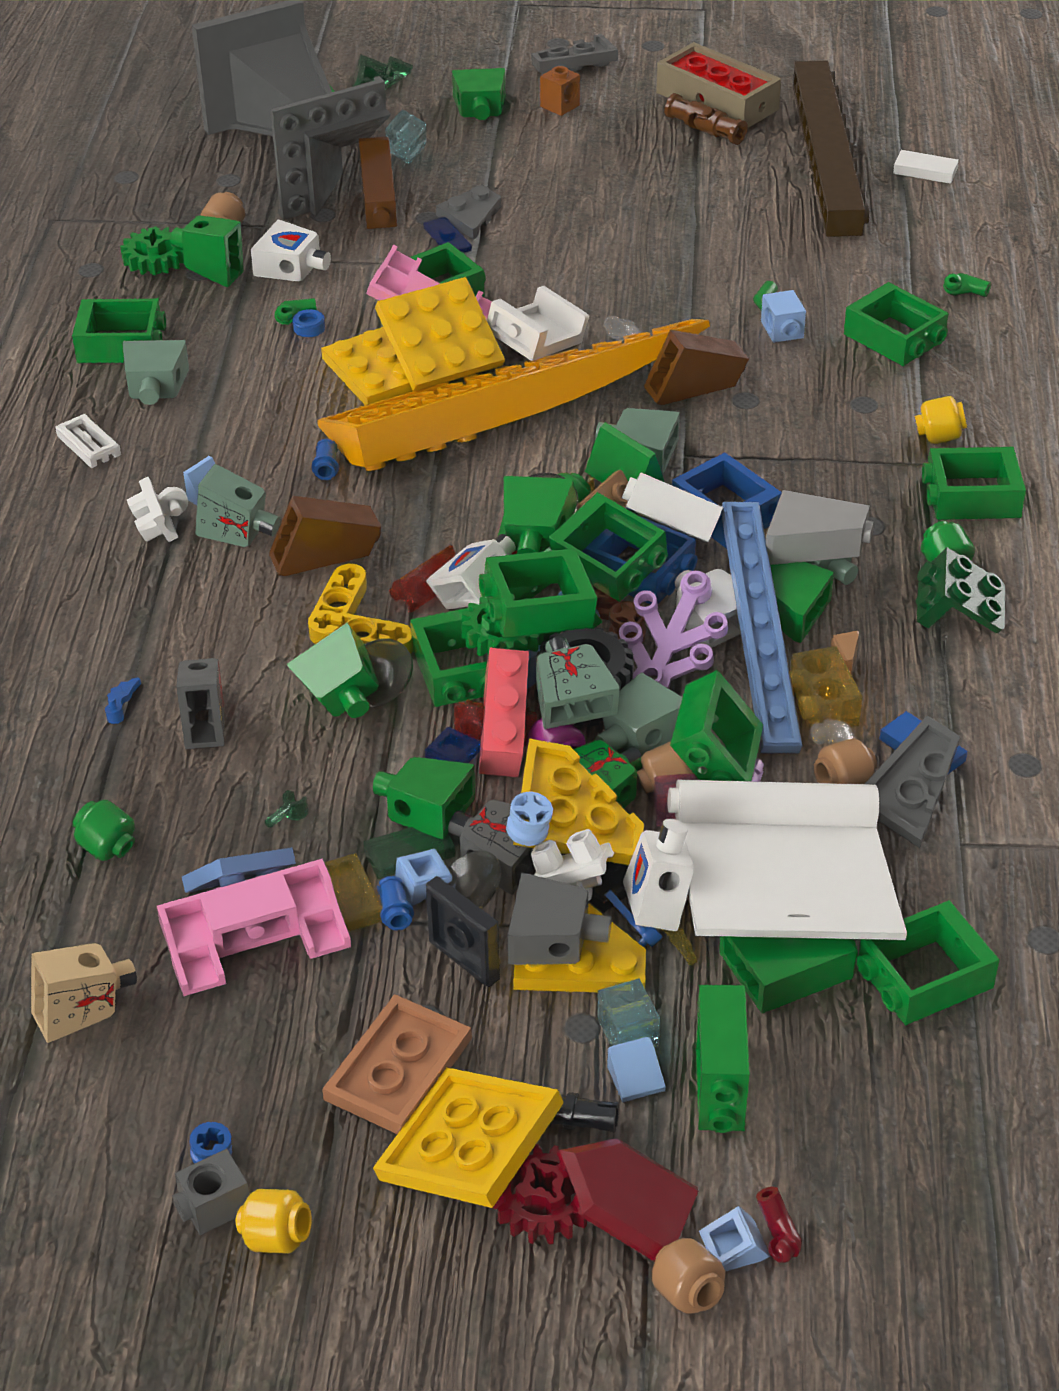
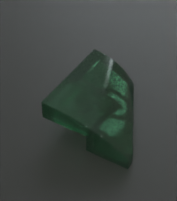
M360 54L356 64L352 87L372 82L375 77L380 76L385 81V90H387L410 74L413 65L392 56L389 57L387 64Z

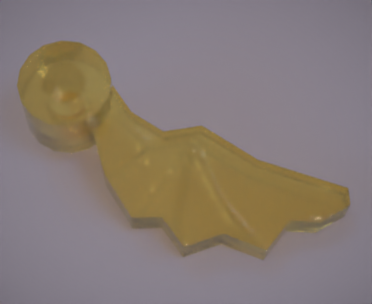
M678 927L677 931L660 929L669 936L671 943L682 954L689 966L697 963L696 956L692 950V944L687 939L683 929Z

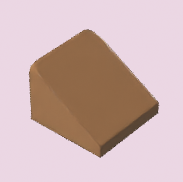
M858 631L833 635L829 665L844 689L850 687L856 663L859 641Z

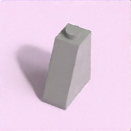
M783 490L766 534V547L770 564L859 557L864 542L870 543L873 535L874 521L868 520L870 505Z

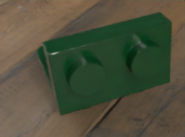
M948 547L932 562L928 561L921 567L917 575L919 583L918 596L916 598L917 622L929 629L953 607L995 633H999L1005 628V585L996 574L988 573L972 563L965 555H959Z

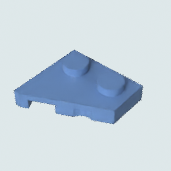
M292 847L220 858L182 876L185 893L215 886L224 887L245 881L246 879L277 872L296 864Z

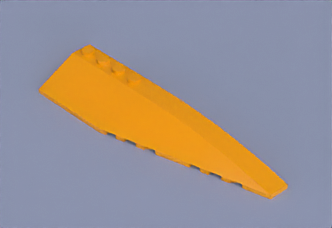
M690 319L652 329L653 336L649 332L635 333L623 336L624 343L622 341H603L592 344L593 349L578 351L576 348L548 355L534 361H525V368H522L521 365L495 369L496 376L492 374L463 377L464 384L462 382L451 384L445 382L318 419V427L329 439L335 441L340 452L352 465L365 467L366 471L378 470L386 466L385 461L395 458L396 461H406L415 458L416 452L427 449V452L442 450L447 447L446 442L449 441L467 442L477 438L476 433L546 411L604 387L656 360L670 330L699 334L710 327L709 320Z

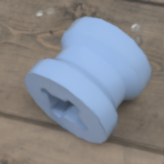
M523 792L515 796L511 802L510 815L507 820L506 830L508 836L514 842L525 846H534L543 842L548 835L549 822L552 818L553 807L551 802L545 796L536 792Z

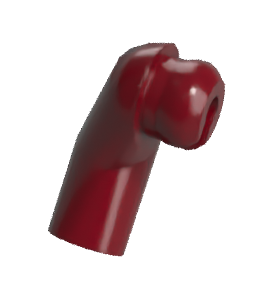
M766 1187L756 1194V1199L773 1237L768 1244V1250L774 1260L780 1263H787L792 1257L799 1255L802 1239L787 1211L778 1188Z

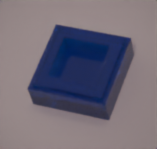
M447 726L425 749V758L469 763L480 752V741Z

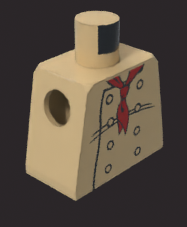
M96 943L32 953L31 1013L46 1042L55 1041L111 1017L115 1012V991L137 983L135 967L130 959L111 964L102 946Z

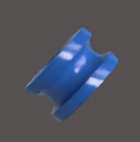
M206 1122L198 1125L192 1131L189 1143L190 1156L193 1163H197L224 1149H228L229 1153L232 1154L231 1133L226 1126L217 1122ZM210 1140L218 1141V1144H215L212 1150L204 1149Z

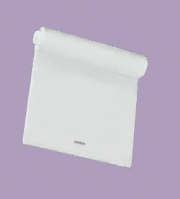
M677 780L676 788H669L668 812L675 813L676 820L683 822L688 827L685 841L694 864L688 894L695 936L906 940L907 931L876 828L879 815V793L876 785Z

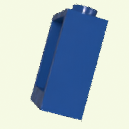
M725 452L672 479V486L714 504L716 503L704 494L721 485L726 486L745 500L744 502H759L764 529L770 526L782 494L781 491ZM720 514L711 538L727 549L722 516Z
M640 516L665 531L668 557L665 560L666 563L656 573L651 572L643 579L639 588L628 595L635 597L641 591H651L655 594L659 604L667 595L669 596L676 589L675 580L680 573L685 570L694 571L698 560L695 555L696 539ZM605 529L582 552L616 572L627 562L617 557L628 546L637 550L640 548Z

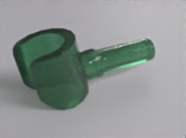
M291 790L285 791L282 798L283 805L265 819L266 826L271 828L284 817L291 820H300L306 817L308 814L307 797L303 796L301 800L296 802L295 792Z

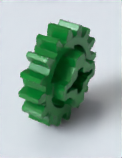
M157 226L148 228V231L142 228L140 234L130 233L131 239L124 238V245H120L124 266H129L132 272L139 269L141 275H144L147 271H150L152 275L160 274L162 271L167 274L169 273V268L179 269V263H184L183 248L171 244L170 237L172 232H170L169 227L159 230Z
M481 596L479 598V605L470 602L468 604V611L462 613L461 637L462 639H467L466 647L468 649L477 647L478 656L489 653L490 648L537 652L539 643L544 641V633L503 638L497 622L493 623L490 619L489 602L486 597Z

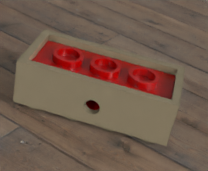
M695 42L657 62L656 93L667 98L671 94L677 93L682 95L683 99L690 102L698 101L714 109L721 110L732 119L744 120L747 122L748 128L779 110L781 78Z

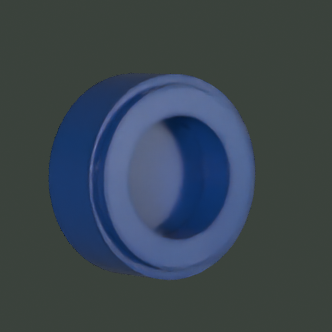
M302 310L293 317V330L301 337L318 336L325 330V317L317 310Z

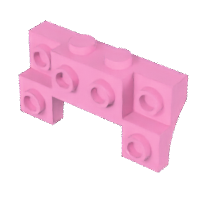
M393 245L370 282L366 294L380 301L440 283L417 271L422 259L417 258L415 261L397 251L398 247ZM478 291L476 299L487 320L492 301L482 297L483 292Z
M323 859L157 905L159 922L171 954L172 965L183 996L226 984L225 974L219 958L300 935L310 959L351 947L350 935L340 912L331 878Z

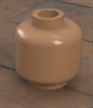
M220 192L212 195L200 214L201 216L237 220L241 223L246 216L241 199L230 192Z
M855 738L846 739L821 749L814 763V773L818 783L865 784L875 773L877 760L874 752L867 748L863 742Z
M671 741L645 752L641 757L643 769L637 771L645 793L654 791L657 798L663 801L668 800L669 788H676L677 780H695L694 777L696 776L670 746Z
M681 1238L664 1246L657 1254L652 1268V1282L656 1290L676 1309L686 1314L698 1313L711 1309L722 1297L725 1269L721 1261L701 1243L692 1238Z

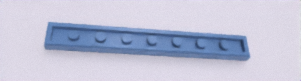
M723 502L721 516L754 714L763 724L759 744L761 753H800L802 741L759 502Z

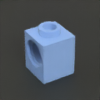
M794 290L763 294L761 323L772 342L804 338L806 310Z

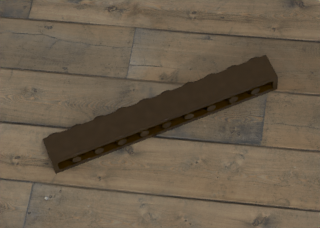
M828 60L795 61L793 90L826 237L863 236L864 224L869 223V206L865 205V190L861 189V174L857 173V158H853V143H850V130L846 128V114L842 113L843 105L842 99H839V87L835 85V71L830 70Z

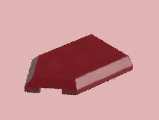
M618 1138L562 1149L557 1152L563 1171H567L576 1193L574 1201L582 1218L654 1262L657 1254L664 1246L679 1240L699 1192L698 1187Z

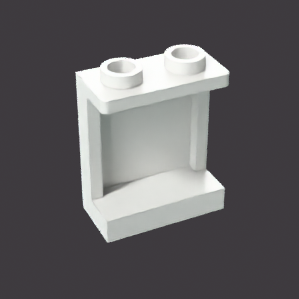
M541 286L537 288L532 304L517 309L502 299L492 301L487 322L496 338L529 360L534 361L582 343L589 315L547 287Z

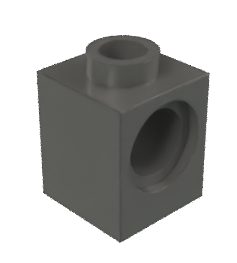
M224 1149L175 1173L178 1193L172 1195L173 1202L181 1219L184 1222L191 1219L199 1235L235 1219L238 1209L244 1205L249 1196L248 1183L228 1149Z

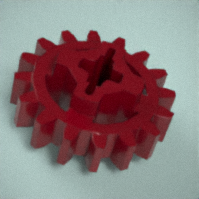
M536 1144L533 1148V1154L527 1156L493 1206V1209L498 1211L499 1224L510 1222V1233L513 1237L519 1235L522 1231L528 1232V1243L534 1244L538 1235H545L548 1244H554L555 1234L560 1232L569 1240L573 1237V1224L581 1228L587 1226V1220L580 1216L574 1199L571 1202V1195L575 1193L568 1172L562 1169L557 1155L559 1151V1146L554 1145L549 1153H543L540 1145Z

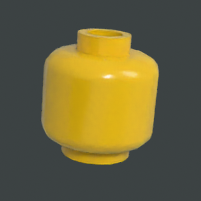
M952 396L923 402L921 414L915 416L919 436L926 434L927 440L931 444L958 439L962 435V429L967 428L962 401L956 403Z
M256 1189L247 1197L244 1205L240 1206L236 1215L237 1231L242 1235L245 1245L253 1252L292 1253L300 1246L301 1242L308 1238L312 1224L311 1210L308 1204L304 1203L301 1196L293 1190Z

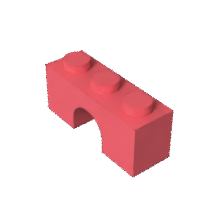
M489 649L485 673L483 702L485 711L480 745L479 774L507 777L519 776L524 747L529 651Z

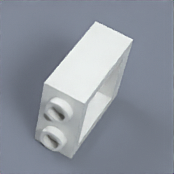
M640 473L637 479L630 477L622 495V499L628 501L625 506L626 509L704 542H709L723 509L719 505L643 473Z

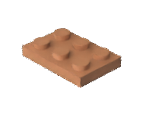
M394 994L323 1087V1099L398 1134L446 1067L451 1068L472 1039L471 1027Z

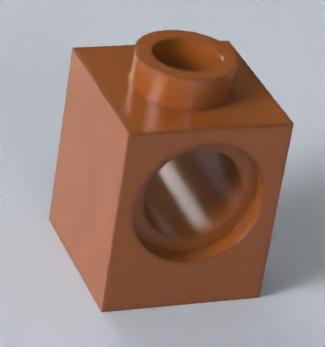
M556 66L540 76V107L562 116L580 106V74L568 70L567 67Z

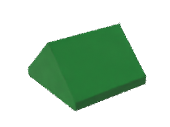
M606 422L600 427L584 472L601 483L619 470L623 471L628 481L630 477L637 479L639 474L643 473L665 482L656 454Z

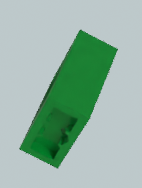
M449 242L410 257L415 261L417 258L422 259L417 271L433 279L449 272L454 276L439 282L440 284L466 277L475 297L478 291L483 292L482 297H485L484 283L486 275L484 270Z
M887 282L846 307L844 335L899 365L905 366L945 341L948 333L947 322L949 313ZM891 317L912 328L913 331L905 335L882 322Z
M158 298L81 299L72 334L77 363H124L123 341L163 340L162 331H166L165 311H160ZM147 330L146 333H97V331Z
M1014 447L930 448L928 462L922 464L923 484H928L927 504L928 506H933L936 520L1022 517L1026 488ZM996 478L998 485L948 486L946 479Z
M598 492L549 536L551 551L575 548L591 585L618 602L622 601L630 592L637 590L643 579L654 569L661 567L668 557L666 533L664 530ZM605 529L640 548L616 572L582 552Z
M575 548L486 557L484 574L479 575V590L482 597H487L490 619L493 623L497 622L503 638L593 628L597 596ZM558 583L563 595L513 600L509 588Z
M468 608L410 619L413 652L434 707L484 697L487 661L440 671L434 653L466 647L467 639H462L461 630L462 613L468 611Z
M716 670L685 686L670 746L699 780L751 782L763 724L719 670ZM711 729L716 733V735H717V736L721 739V741L726 745L725 747L720 743V741H719V740L715 737V735L711 732ZM704 766V767H706L707 769L702 770V769H700L699 767Z
M950 900L904 918L903 921L907 931L906 940L861 939L859 956L856 960L860 974L865 980L872 982L881 994L886 1008L891 1012L894 1011L905 1026L994 988L1000 959ZM937 942L959 971L911 990L889 961Z
M699 985L696 1026L698 1130H711L719 1133L745 1131L750 1076L745 985Z

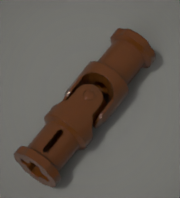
M677 93L669 96L664 107L666 117L678 118L689 127L714 137H724L735 145H739L744 140L748 130L746 121L732 119L728 117L727 113L704 105L701 102L685 100L682 95Z

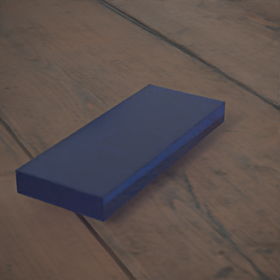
M446 217L423 223L424 229L439 246L449 242L463 253L472 251V245Z

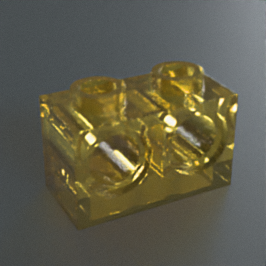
M832 646L793 653L791 670H789L792 690L798 699L801 717L804 720L808 719L814 733L859 726L863 697L837 647Z

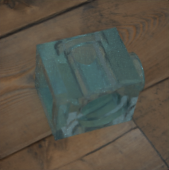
M402 109L385 128L386 137L389 136L390 153L410 164L426 146V123Z
M640 978L598 990L597 1019L611 1046L644 1037H650L654 1047L659 1046L660 1017Z

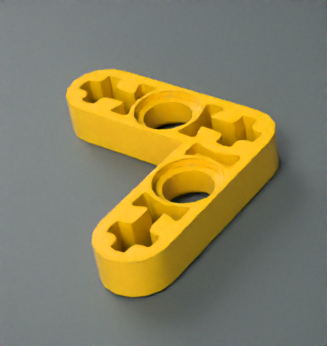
M349 563L337 567L309 617L310 640L316 644L345 623H348L355 633L368 632L370 634L367 637L360 638L366 646L368 655L397 660L410 656L413 652V638L411 628L408 625L354 615L367 589L365 569L360 565ZM334 602L347 603L346 605L341 607L329 606L331 603Z

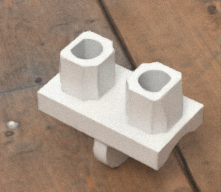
M149 477L140 480L142 492L127 499L129 508L137 519L134 522L138 531L146 542L161 534H164L168 542L178 538L170 516H179L186 510L189 501L185 491L178 487H167L158 495Z
M590 829L576 832L569 837L566 844L571 853L561 855L555 841L548 840L536 845L531 853L536 869L534 875L585 888L588 891V901L592 897V887L602 884L600 875L606 872L607 858L614 855L610 843L600 845Z

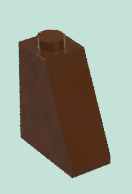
M389 136L359 138L362 193L367 229L397 227Z
M670 330L648 375L644 388L659 405L736 386L741 374L744 372L749 358L735 341Z
M292 496L269 555L279 576H288L370 555L374 543L380 538L381 525L371 506Z

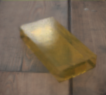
M354 853L324 862L348 932L382 922L380 917L382 907L357 854Z

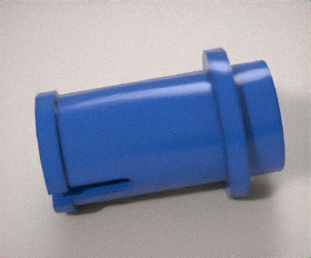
M322 439L317 443L316 457L312 461L311 468L319 479L329 480L336 476L339 471V463L336 460L338 446L331 439Z
M396 876L385 877L379 881L380 886H377V892L380 895L383 907L380 913L381 920L391 930H403L412 922L414 917L413 906L407 902L403 881Z

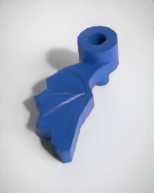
M137 677L128 682H120L117 687L111 688V693L107 695L109 705L105 707L108 723L117 724L124 720L122 705L130 700L133 692L141 685L140 678Z
M611 890L604 894L630 925L642 936L638 941L640 945L645 947L649 944L653 947L663 938L656 928H644L643 926L636 925L633 914Z

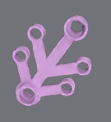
M696 570L690 571L682 578L680 584L682 597L667 629L657 611L658 603L655 594L651 591H641L635 596L634 605L636 612L644 618L658 648L651 660L642 644L643 633L641 626L636 622H627L620 627V639H624L628 643V649L632 650L633 659L637 666L633 673V679L640 673H644L647 676L655 675L658 676L655 681L669 689L671 680L695 670H707L713 665L714 657L711 647L698 643L711 638L719 639L724 637L728 632L726 616L719 612H713L705 618L703 625L683 632L695 605L707 602L712 595L711 581L705 573ZM695 582L701 583L699 586L696 587L690 586V584ZM644 601L652 602L648 607L640 606ZM716 622L723 624L718 629H713L710 627L711 624ZM629 632L637 633V635L633 638L625 637V635ZM694 646L690 650V657L668 664L674 653ZM699 654L708 655L705 660L695 659Z

